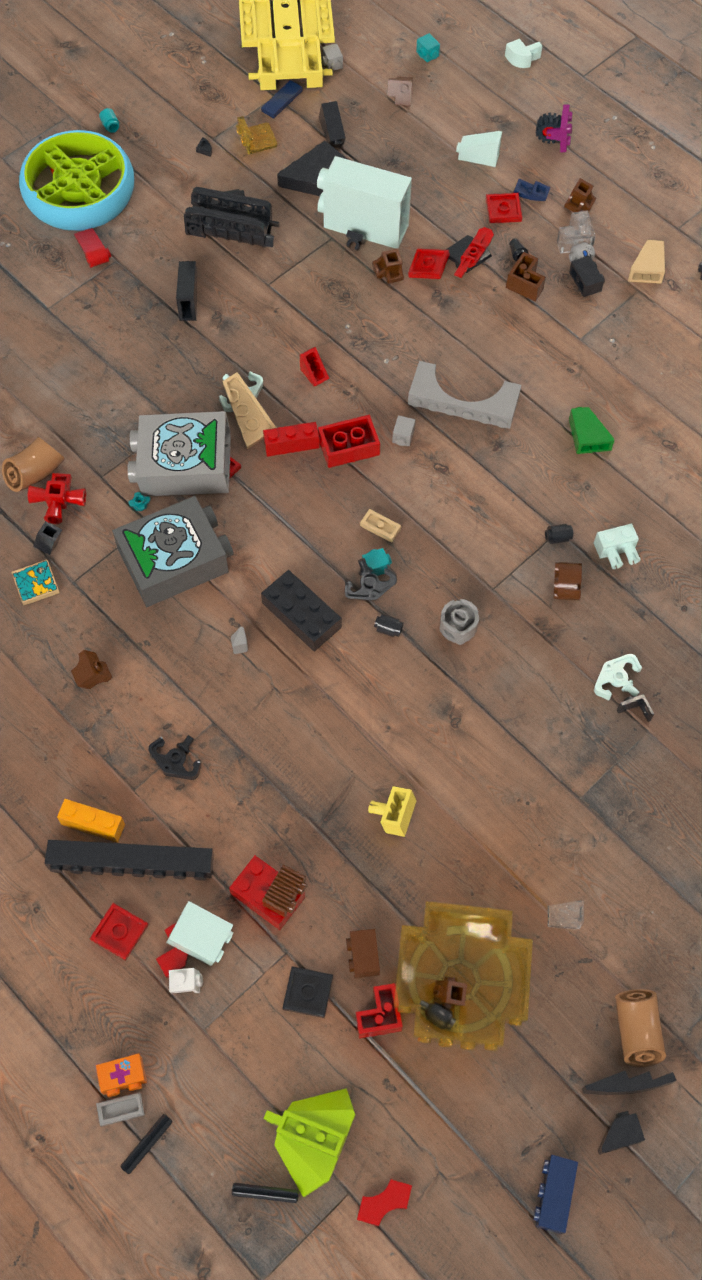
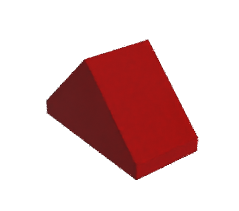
M316 347L300 354V370L313 386H317L329 379Z

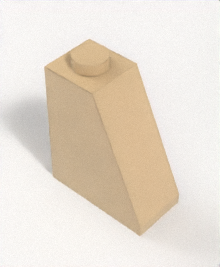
M647 240L631 267L628 282L661 284L665 274L664 241Z

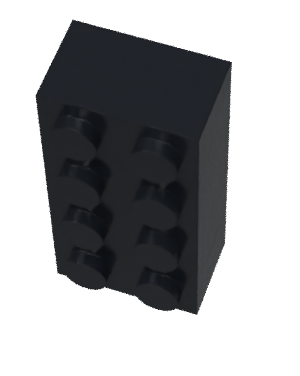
M289 569L261 592L262 604L314 652L342 628V618Z

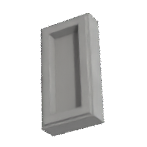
M140 1092L96 1103L101 1127L145 1115Z

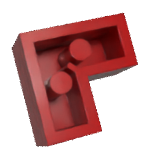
M395 983L373 987L376 1009L359 1011L355 1015L359 1039L402 1032L403 1026Z

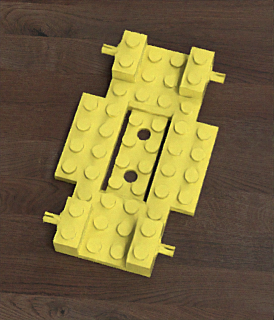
M239 0L242 47H258V73H248L249 80L258 79L260 90H276V80L306 78L307 88L323 87V76H333L332 69L322 68L320 43H335L331 0H300L303 37H300L297 0H273L275 38H272L270 0ZM288 4L289 7L283 8L282 5ZM284 26H290L291 29L285 30Z

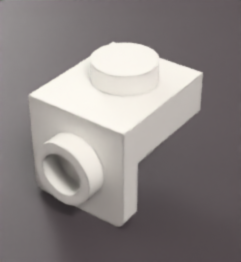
M195 968L169 970L170 993L191 991L200 993L203 977Z

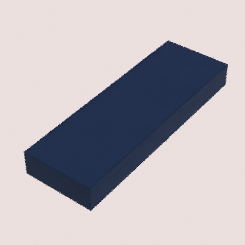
M290 80L261 107V111L274 119L303 91L302 86Z

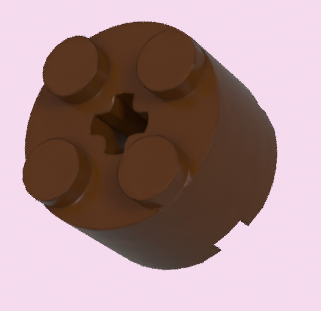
M555 562L554 599L580 601L582 563Z

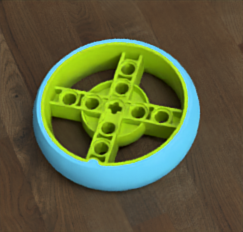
M65 131L42 140L28 153L20 170V192L30 211L46 224L63 230H86L104 225L122 212L133 192L134 171L127 154L110 138L91 131ZM75 155L94 156L89 160L84 158H69V156ZM47 166L53 169V181L37 191L33 190L34 182L39 174ZM119 169L121 171V178L116 187L106 195L100 189L101 179ZM64 201L86 203V205L61 206L59 204Z

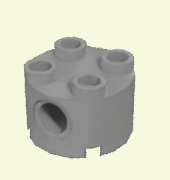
M465 599L448 602L441 611L439 630L447 640L458 645H462L472 639L477 632L479 623L477 607Z

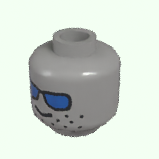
M587 242L573 246L569 254L570 262L590 256L593 260L595 257L594 247Z

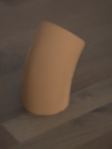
M37 437L23 451L3 461V479L10 490L14 492L22 491L46 478L65 458L44 440Z
M635 989L617 994L615 1000L625 1062L635 1067H648L661 1063L665 1060L666 1051L657 993L651 990Z

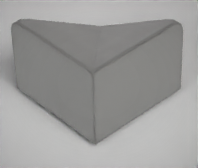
M240 627L231 636L234 654L248 652L247 639L243 627Z

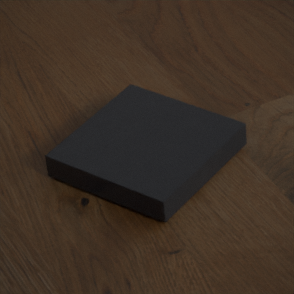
M292 966L282 1009L325 1019L333 975Z

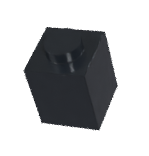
M45 521L37 533L33 547L50 555L58 544L62 529Z

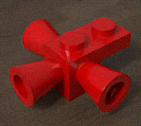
M52 473V479L47 481L46 489L31 485L28 488L29 504L46 501L48 509L44 520L50 524L62 523V509H67L68 503L84 507L86 505L87 494L85 488L70 490L71 474Z

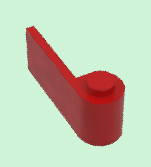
M93 228L74 234V237L84 251L90 268L109 262V258H111L108 247H104Z

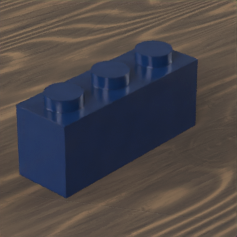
M550 1155L548 1160H544L542 1173L545 1174L544 1183L540 1182L537 1195L541 1197L539 1207H535L533 1220L536 1221L535 1227L559 1234L566 1233L578 1167L577 1161L555 1155Z

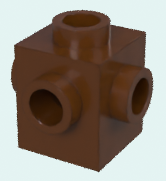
M444 977V980H436L433 988V1002L440 1003L448 1009H454V1006H465L467 984L457 982V978Z

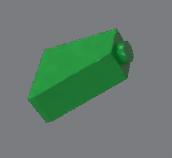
M589 407L572 408L569 415V423L576 454L612 451L615 441L614 437Z

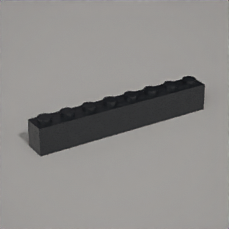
M48 840L44 864L48 870L54 873H61L62 870H67L74 874H82L85 871L91 872L94 875L112 873L114 876L132 874L134 877L153 875L155 878H165V876H173V878L180 880L186 879V877H194L195 880L205 881L207 878H212L214 852L213 848Z

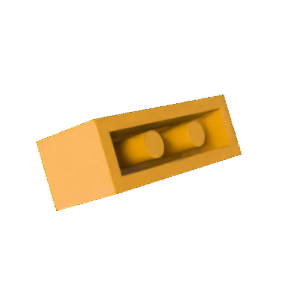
M64 799L57 816L60 824L116 843H118L125 826L121 816L68 799Z

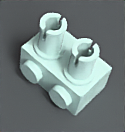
M632 524L597 532L594 546L600 559L608 557L612 569H616L615 565L617 569L623 566L619 554L624 552L630 565H633V561L636 564L641 560L635 548L639 538Z

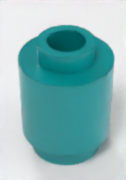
M110 108L102 110L99 118L104 128L110 133L116 132L119 129V120L114 111Z

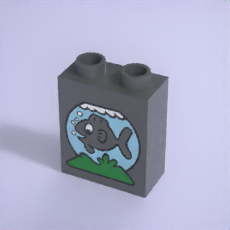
M196 496L112 530L117 549L146 608L229 572L227 558L234 555L232 546L225 534L219 537L216 536L212 529L218 526L214 511L210 505L201 508Z

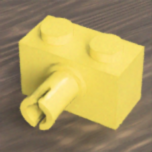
M393 786L387 804L372 800L370 802L372 805H369L368 811L371 814L383 815L381 824L386 833L405 837L416 804V798L412 790Z

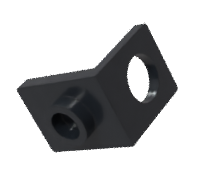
M644 694L636 697H627L617 708L619 714L639 706L648 722L654 716V712Z

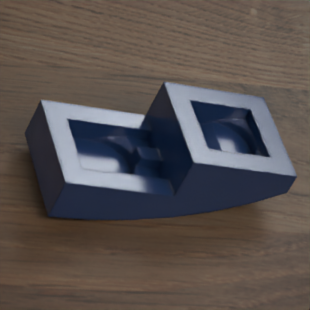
M519 178L513 193H518L519 197L529 200L546 201L551 187L535 181L533 185Z

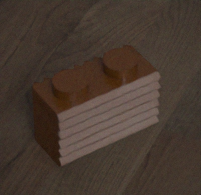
M283 864L262 900L263 906L283 917L288 912L292 913L297 904L295 901L298 894L302 895L307 887V883H305L306 876Z

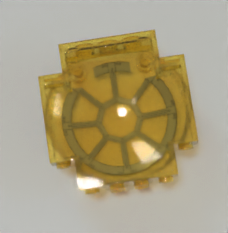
M426 901L422 927L402 925L393 1008H398L400 1013H414L413 1037L418 1038L417 1042L431 1043V1040H434V1042H439L438 1046L451 1048L453 1044L460 1045V1049L473 1050L478 1045H484L485 1050L498 1051V1047L504 1046L505 1023L522 1026V1022L528 1021L533 939L511 937L513 911ZM444 977L457 978V982L467 984L465 1006H454V1009H450L453 1012V1017L457 1019L450 1031L448 1029H439L426 1018L425 1011L419 1005L422 999L429 1004L433 1003V988L436 980H444Z

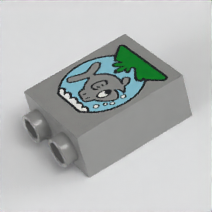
M226 411L139 415L138 430L130 431L131 451L137 452L136 461L128 462L129 482L137 483L141 494L145 497L229 493L231 430Z

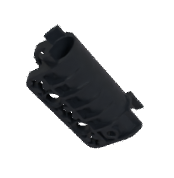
M195 187L192 190L191 204L193 206L187 207L184 213L186 235L203 238L209 235L228 241L233 240L238 241V243L243 242L262 246L263 248H273L274 236L271 235L272 226L280 227V223L272 221V205L270 202L202 187Z

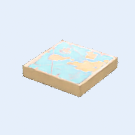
M48 560L12 571L23 606L60 593Z

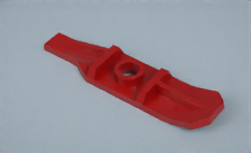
M483 227L478 230L476 236L461 256V263L454 276L462 278L468 268L476 265L494 237L491 229Z

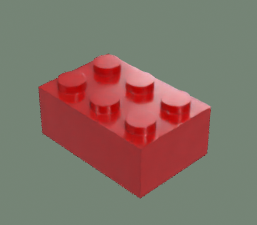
M370 414L318 427L319 443L328 468L380 455V441Z
M254 855L229 887L230 893L278 930H281L305 899V891L302 895L298 894L295 899L297 902L295 909L292 913L288 912L285 917L263 906L262 900L277 876L278 871Z

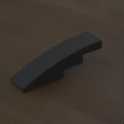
M622 1071L586 1085L582 1088V1091L585 1094L626 1095L651 1091L673 1084L677 1080L673 1072L652 1079L648 1071L629 1079L626 1071Z

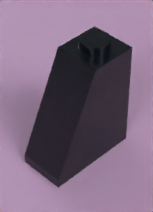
M337 101L321 104L318 117L326 141L334 148L341 147L346 137Z

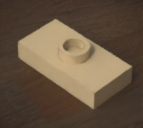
M371 509L368 510L360 522L361 527L391 543L401 530L400 524Z

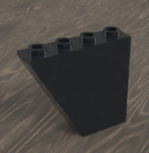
M323 141L298 160L293 161L288 167L282 169L277 174L278 186L321 196L323 189L317 188V180L321 169H329L335 156L347 158L329 143Z

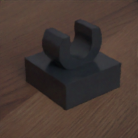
M350 230L347 231L346 237L349 239L347 247L350 248L352 243H356L355 250L358 251L360 244H365L366 237Z

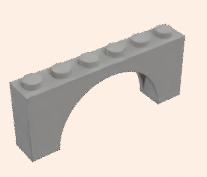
M419 361L408 395L409 405L510 429L521 391L520 384L504 381L501 389L488 399L477 402L461 401L449 396L439 386L435 376L436 364Z

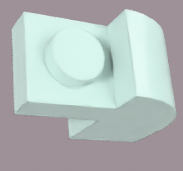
M520 39L506 44L505 57L516 67L528 68L531 66V61L541 57L542 44L537 42L525 46Z

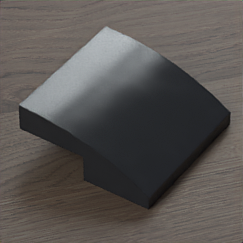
M469 235L446 249L449 250L450 254L448 259L455 262L456 268L461 263V256L474 239ZM488 249L485 250L476 265L468 268L466 273L492 257Z

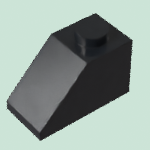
M629 1111L616 1114L617 1118L611 1121L598 1148L599 1155L645 1141L636 1113L629 1114Z

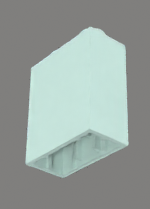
M335 156L329 169H321L317 180V188L323 189L317 209L318 212L324 213V228L347 234V231L350 230L364 235L368 241L395 249L399 248L409 226L412 178Z

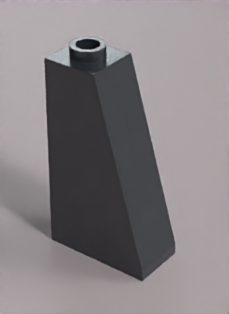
M179 261L176 292L179 321H197L196 261Z

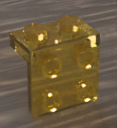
M243 116L237 117L238 125H236V131L240 135L241 144L245 147L247 154L277 147V141L269 123L248 127Z

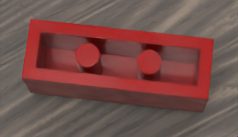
M316 422L263 430L267 457L319 448V433Z

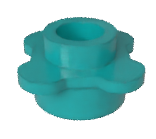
M136 492L133 499L129 501V506L137 511H144L147 508V503H150V497H145L140 492Z

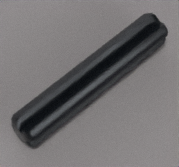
M166 1114L159 1118L121 1164L120 1167L125 1173L131 1174L172 1124V1120Z
M233 1183L232 1195L237 1197L297 1203L299 1199V1191L295 1189Z

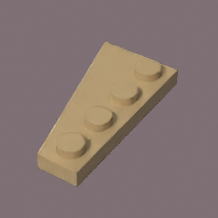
M236 372L223 380V386L248 449L263 440V430L276 428V426L241 376Z

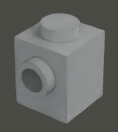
M337 43L322 47L321 60L323 66H326L327 69H332V71L342 69L343 55Z

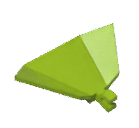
M347 1088L294 1101L284 1111L283 1116L267 1110L263 1118L267 1122L278 1126L274 1145L303 1197L309 1195L331 1179L356 1115Z

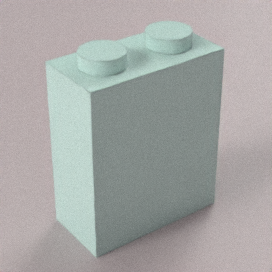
M188 901L166 943L212 966L215 961L217 963L220 961L224 953L221 948L224 943H229L234 933L231 931L233 924Z

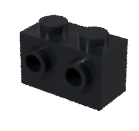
M587 256L571 261L569 274L582 296L586 297L602 292L605 279L603 274H600L597 264L591 257Z

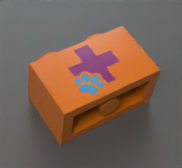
M139 1053L96 1065L100 1091L103 1095L107 1094V1097L119 1095L120 1090L128 1088L129 1091L142 1088V1084L147 1083L142 1057Z

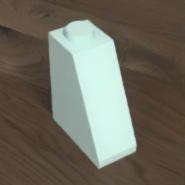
M502 131L463 136L461 143L458 142L457 145L458 160L496 167Z

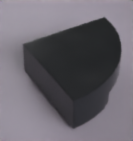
M202 137L196 147V152L211 157L212 147L209 141Z

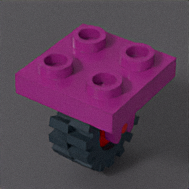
M563 104L562 116H556L557 113L551 115L550 112L548 115L545 113L543 117H539L535 133L539 140L542 139L544 143L547 141V144H550V141L552 143L560 141V152H567V146L571 144V136L569 134H572V124L569 122H572L573 112H570L569 104Z

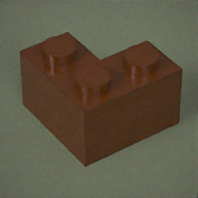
M523 252L508 274L506 288L536 302L544 289L546 279L545 276L536 273L539 258Z

